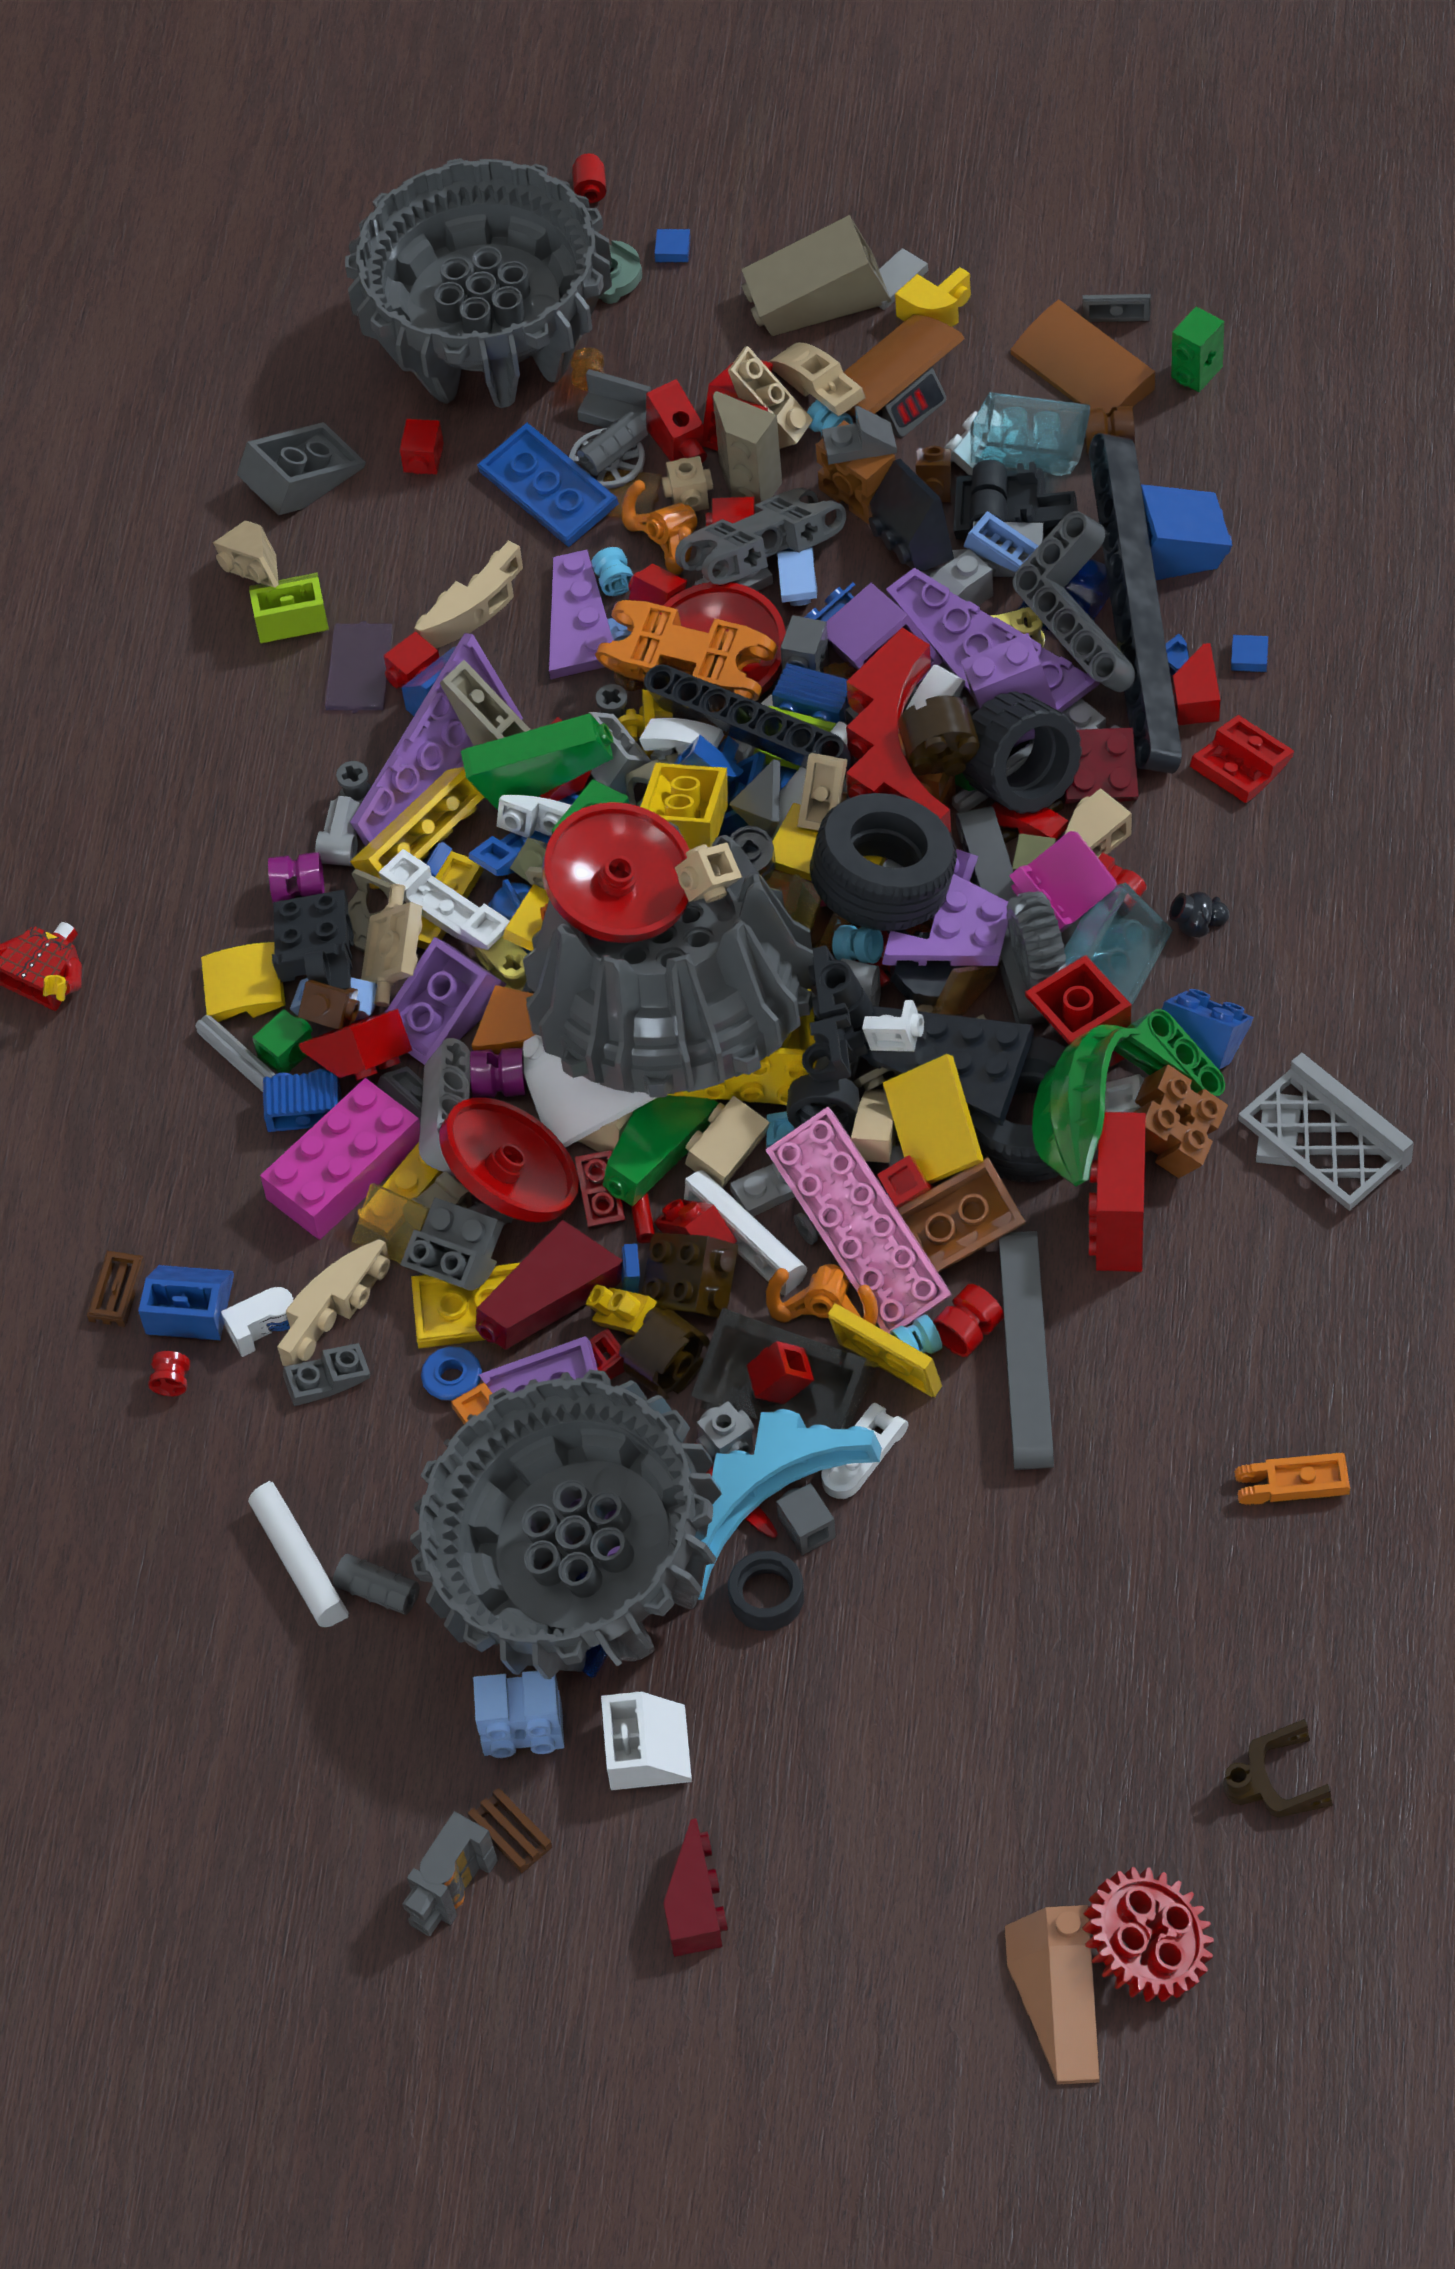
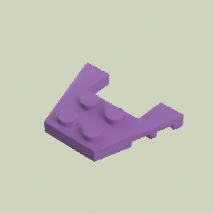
M953 874L945 902L938 913L935 914L929 938L923 939L890 931L882 964L896 965L897 960H914V962L919 963L918 966H926L927 961H950L951 966H997L1008 925L1006 917L1008 901Z

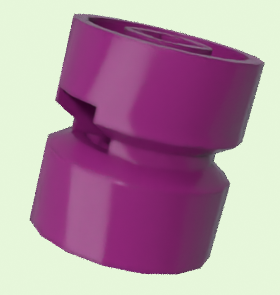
M319 852L299 854L297 860H292L289 855L268 858L269 884L273 902L295 899L297 896L305 897L325 893L323 867ZM297 876V880L290 878Z
M523 1047L502 1049L499 1055H495L491 1049L473 1050L470 1052V1078L473 1098H495L497 1092H502L505 1097L526 1096L527 1081L523 1073Z

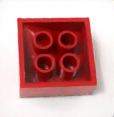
M1105 1112L1102 1134L1096 1150H1098V1160L1093 1159L1090 1170V1183H1097V1193L1089 1192V1256H1096V1271L1142 1272L1146 1113Z

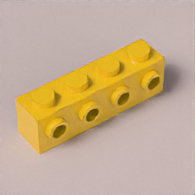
M464 767L446 770L350 861L355 869L382 879L379 876V871L402 849L423 861L428 856V851L436 843L447 838L453 832L452 828L460 820L467 818L477 809L476 805L484 796L466 778ZM369 883L371 889L379 888L378 886Z

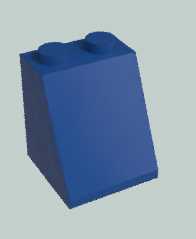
M1141 484L1155 579L1161 580L1217 569L1225 556L1229 554L1232 547V539L1228 534L1223 511L1219 506L1216 493Z

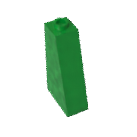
M589 713L462 750L461 755L466 778L498 810L499 799L502 795L539 797L614 759L610 746L613 743V736L605 723L599 724Z
M667 1095L666 1097H657L635 1109L607 1162L603 1186L612 1196L622 1199L633 1207L689 1152L685 1148L687 1143L698 1130L704 1133L711 1123L708 1121V1118L719 1103L709 1098Z

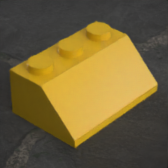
M655 763L640 807L648 809L678 826L690 850L701 845L712 847L713 842L719 835L728 806L727 768Z

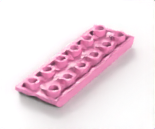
M826 1107L766 1149L771 1160L856 1291L858 1292V1288L861 1285H869L872 1289L878 1306L877 1323L882 1330L890 1334L891 1330L901 1325L907 1327L916 1318L952 1296L947 1285L829 1107Z

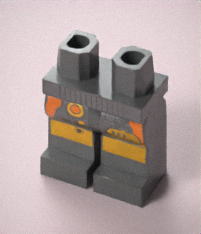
M453 1812L423 1857L420 1871L413 1868L407 1877L411 1892L402 1905L404 1910L411 1914L408 1921L413 1928L427 1936H431L441 1920L449 1925L453 1923L457 1917L456 1909L463 1904L465 1899V1889L478 1870L481 1869L489 1874L498 1862L489 1830L461 1814Z

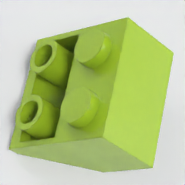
M318 573L278 580L279 585L275 588L262 583L249 586L260 643L329 630Z

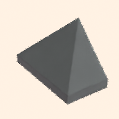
M772 760L729 803L749 826H756L765 830L771 838L779 824L780 760Z

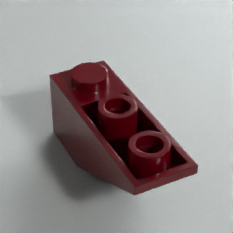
M697 1818L690 1820L663 1902L674 1957L723 1947L720 1932L728 1931L724 1907H715L713 1894L720 1893L716 1869L707 1870L705 1857L712 1856L708 1831L700 1833Z

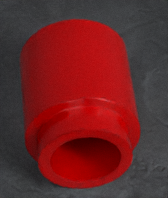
M594 154L580 155L572 166L573 191L576 195L589 199V203L598 202L605 197L607 192L604 164Z

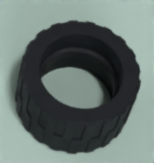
M1018 692L997 695L994 699L984 703L974 713L972 720L980 747L977 754L965 764L966 769L962 772L965 779L969 781V784L974 789L1009 810L1023 814L1026 812H1039L1043 808L1046 809L1065 794L1064 792L1071 786L1074 776L1078 772L1080 756L1082 755L1080 734L1077 732L1076 725L1072 720L1033 696ZM1034 729V744L1029 757L1016 772L1006 777L1007 760L1013 746L1021 736Z

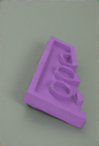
M587 550L553 557L549 657L550 679L605 667L597 660L595 653L599 644L611 643L613 640Z

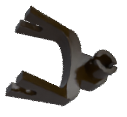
M1305 1719L1255 1738L1250 1742L1248 1749L1250 1764L1234 1763L1225 1771L1223 1785L1225 1795L1229 1801L1237 1805H1244L1262 1799L1269 1813L1277 1818L1333 1806L1328 1784L1291 1799L1282 1798L1274 1790L1265 1769V1756L1270 1749L1310 1741ZM1237 1779H1244V1781L1240 1783L1234 1782Z

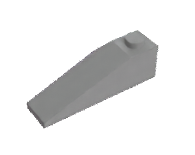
M970 549L952 550L953 560L922 571V573L949 588L953 594L977 606L993 596L992 568Z

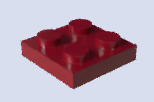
M1133 728L1077 730L1081 738L1082 755L1080 756V766L1074 776V781L1064 792L1065 804L1079 803L1083 798L1092 796L1100 788L1117 802L1137 801L1139 793Z

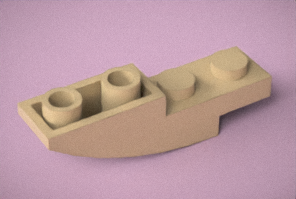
M800 342L795 343L768 361L773 363L772 370L805 397L811 394L838 417L866 398L862 387L843 373L840 363L813 345Z
M508 540L500 551L493 553L484 569L471 578L468 587L456 581L448 591L441 593L432 609L418 619L414 628L415 631L433 647L439 648L462 638L464 633H471L489 621L514 597L511 581L523 569L520 546Z
M378 1239L348 1253L322 1271L297 1295L286 1309L290 1329L277 1346L283 1366L308 1361L315 1351L316 1342L324 1331L328 1332L334 1325L337 1314L350 1320L357 1308L361 1309L366 1304L371 1288L378 1279L381 1280L385 1277L390 1267L386 1242Z

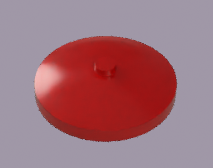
M708 582L679 592L663 605L678 609L681 627L709 633L715 618L747 626L768 636L778 647L774 659L747 664L742 668L741 672L746 673L747 678L756 681L761 686L760 696L779 677L782 671L780 648L786 630L780 613L763 594L738 583L729 582L717 585Z
M617 802L591 805L568 816L559 824L550 837L542 866L544 887L548 898L557 912L579 931L609 942L631 943L647 940L672 927L683 915L689 904L686 893L679 883L675 867L687 859L686 852L690 849L673 825L648 809Z
M470 1098L455 1105L442 1122L439 1141L442 1154L449 1168L468 1191L496 1211L518 1220L546 1222L561 1216L576 1198L579 1179L570 1154L550 1129L524 1110L496 1099Z

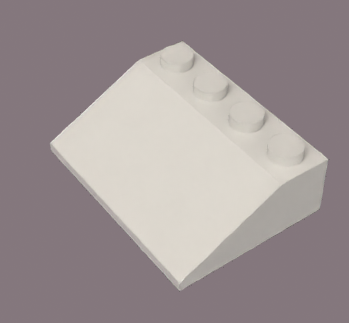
M534 1035L523 1042V1073L540 1121L556 1135L565 1148L599 1130L602 1126L657 1098H650L648 1094L643 1092L630 1093L602 1086L600 1083L591 1082L583 1076L572 1078L563 1072L560 1057L545 1052L541 1036Z

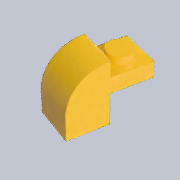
M959 267L939 286L916 274L895 293L896 317L906 321L913 314L939 320L951 327L959 323L958 307L964 306L971 296L970 273Z

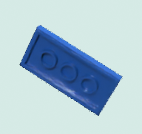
M528 422L477 465L482 475L568 548L619 504L614 494Z

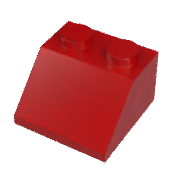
M398 1009L353 1022L341 1029H334L299 1043L300 1050L337 1077L341 1078L354 1074L356 1080L376 1074L375 1066L377 1065L380 1070L401 1063L399 1056L413 1051Z

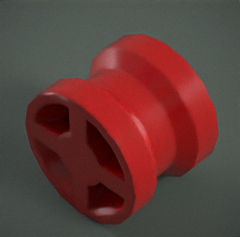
M161 1351L154 1354L151 1362L154 1373L149 1377V1389L163 1396H179L184 1394L187 1390L185 1374L190 1370V1359L174 1351Z

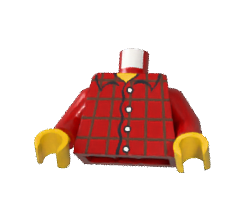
M61 922L51 934L36 926L30 927L23 935L1 943L0 985L56 1011L66 995L79 991L82 986V964L79 961L76 948L72 944L78 936L75 928L68 923Z

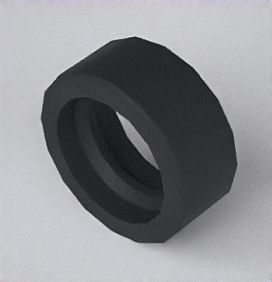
M807 1074L791 1083L788 1089L787 1117L794 1128L799 1127L826 1108L811 1105L814 1102L835 1104L836 1106L829 1108L847 1132L853 1128L859 1107V1091L852 1081L844 1078L818 1082Z
M757 1551L743 1557L733 1567L728 1578L729 1602L735 1617L745 1626L759 1631L777 1630L789 1625L799 1615L804 1604L803 1577L797 1564L786 1555L774 1551ZM772 1573L787 1580L790 1591L788 1598L772 1608L752 1606L743 1597L744 1584L757 1575Z

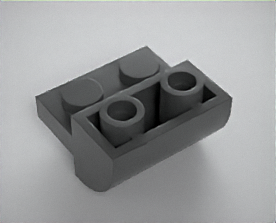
M434 1197L422 1231H413L400 1265L461 1288L475 1290L484 1284L495 1268L497 1261L491 1259L504 1222Z

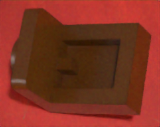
M939 446L917 449L916 474L941 498V502H951L952 450L943 449Z
M313 980L306 981L298 1017L335 1029L348 1026L356 1020L359 1013L358 989L348 988L343 990Z

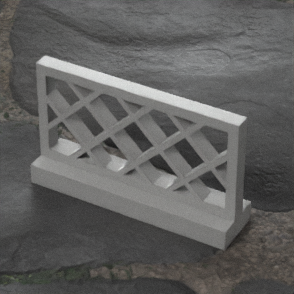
M1302 1052L1291 1061L1290 1070L1238 1114V1120L1258 1137L1263 1138L1285 1156L1290 1163L1349 1211L1397 1168L1402 1171L1412 1162L1414 1142ZM1292 1084L1303 1093V1100L1281 1101L1280 1092ZM1276 1096V1101H1270L1273 1097ZM1263 1109H1276L1277 1123H1260L1253 1116ZM1281 1109L1303 1110L1304 1123H1281ZM1308 1110L1326 1111L1330 1115L1331 1123H1308ZM1282 1131L1304 1133V1146H1288L1282 1141ZM1309 1132H1331V1146H1309ZM1336 1132H1352L1358 1137V1145L1336 1146ZM1309 1155H1332V1169H1316L1310 1164ZM1337 1155H1359V1168L1337 1169ZM1364 1155H1380L1387 1163L1381 1168H1364ZM1337 1178H1360V1187L1349 1196L1338 1187Z

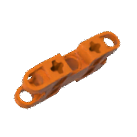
M622 600L614 605L611 616L616 622L627 626V630L631 631V634L623 640H612L611 643L599 644L595 657L608 669L628 678L644 681L646 675L644 672L647 673L654 666L663 664L757 701L762 691L761 686L756 681L747 678L746 673L741 672V670L747 664L774 659L778 647L768 636L747 626L714 618L709 633L681 627L678 609L646 601Z

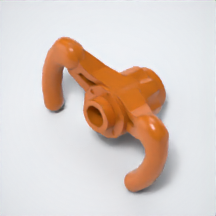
M637 480L628 488L624 496L622 522L627 530L631 532H646L663 549L666 569L675 575H680L685 569L676 563L675 551L679 542L696 529V514L691 506L683 503H677L651 513L636 514V501L638 496L645 490V483L642 480ZM692 546L685 553V562L690 560Z
M825 1264L819 1267L817 1273L812 1275L809 1286L784 1303L780 1300V1292L782 1286L789 1278L788 1271L784 1268H779L769 1280L766 1289V1305L770 1316L779 1322H790L802 1314L829 1318L828 1312L835 1303L861 1317L847 1296L849 1288L847 1275L841 1267L835 1264ZM861 1285L858 1288V1295L863 1304V1319L876 1326L878 1318L877 1300L869 1285Z

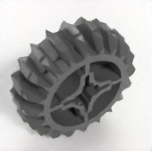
M1029 891L1010 898L1006 908L1007 927L1009 929L1012 951L1014 952L1023 982L1026 983L1028 989L1066 967V955L1058 920L1055 917L1050 900L1047 899L1043 892Z

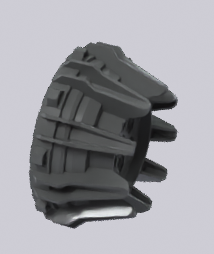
M462 158L447 161V164H444L442 167L431 168L403 182L397 189H393L388 194L381 193L373 200L374 212H371L368 217L360 221V235L349 243L350 255L345 256L347 277L355 279L347 289L353 315L359 318L362 335L377 339L403 371H412L434 398L446 404L453 401L456 397L462 369L483 371L494 405L500 408L511 406L515 402L518 378L520 376L518 363L530 356L533 357L541 373L549 382H558L564 376L581 336L592 330L591 316L599 297L612 287L610 272L612 261L609 239L598 233L603 229L602 217L597 208L589 207V199L576 195L570 189L568 182L561 181L556 177L552 178L548 174V168L539 164L529 166L497 159L464 161Z
M669 822V823H670L671 825H673V826L675 827V829L681 834V832H680L678 826H676V825H674L673 823ZM727 835L719 836L715 839L712 846L728 843L742 878L726 889L727 895L719 900L706 903L703 898L689 902L680 919L668 930L653 938L631 943L609 942L594 938L569 924L557 912L549 899L541 930L532 937L534 950L523 959L527 985L535 992L532 996L526 998V1006L531 1031L533 1034L542 1037L546 1053L561 1058L563 1072L572 1078L583 1076L591 1082L600 1083L602 1086L630 1093L643 1092L648 1094L650 1098L666 1097L668 1094H675V1092L681 1091L691 1092L724 1083V1080L734 1076L738 1077L743 1073L749 1075L760 1069V1061L779 1049L790 1032L801 1025L800 1017L810 1015L813 1007L812 992L807 989L813 984L810 979L808 966L814 965L810 929L791 918L784 907L782 891L769 887L742 848Z
M589 1369L583 1378H576V1380L566 1372L562 1373L560 1379L538 1382L536 1379L530 1380L525 1389L514 1393L513 1391L510 1392L505 1388H501L489 1395V1404L486 1406V1409L477 1416L470 1414L467 1417L468 1422L458 1430L453 1438L445 1440L444 1445L447 1449L443 1455H440L437 1460L427 1461L421 1474L428 1487L426 1494L414 1503V1510L419 1514V1530L411 1534L410 1541L420 1551L411 1560L414 1574L420 1581L432 1582L433 1584L426 1602L441 1619L447 1618L444 1626L459 1643L466 1641L469 1646L481 1653L494 1644H500L501 1661L512 1674L519 1675L527 1666H534L544 1679H551L559 1670L582 1672L586 1665V1651L590 1647L601 1644L606 1654L616 1666L622 1664V1660L635 1662L648 1656L655 1649L642 1620L650 1614L664 1616L674 1603L684 1608L693 1609L702 1592L706 1565L714 1564L717 1559L706 1543L701 1541L707 1537L708 1524L712 1522L713 1504L722 1495L720 1487L711 1474L706 1473L713 1465L711 1457L701 1444L683 1443L690 1427L677 1410L672 1411L662 1396L656 1395L647 1400V1397L637 1383L632 1380L613 1387L605 1371ZM582 1498L577 1506L569 1508L575 1500ZM616 1510V1513L611 1518L604 1519L608 1512ZM550 1523L544 1532L538 1533L543 1525ZM585 1535L581 1542L572 1545L577 1537ZM620 1546L614 1555L607 1556L611 1549ZM553 1560L548 1568L541 1570L545 1562ZM588 1571L585 1578L575 1581L581 1573Z

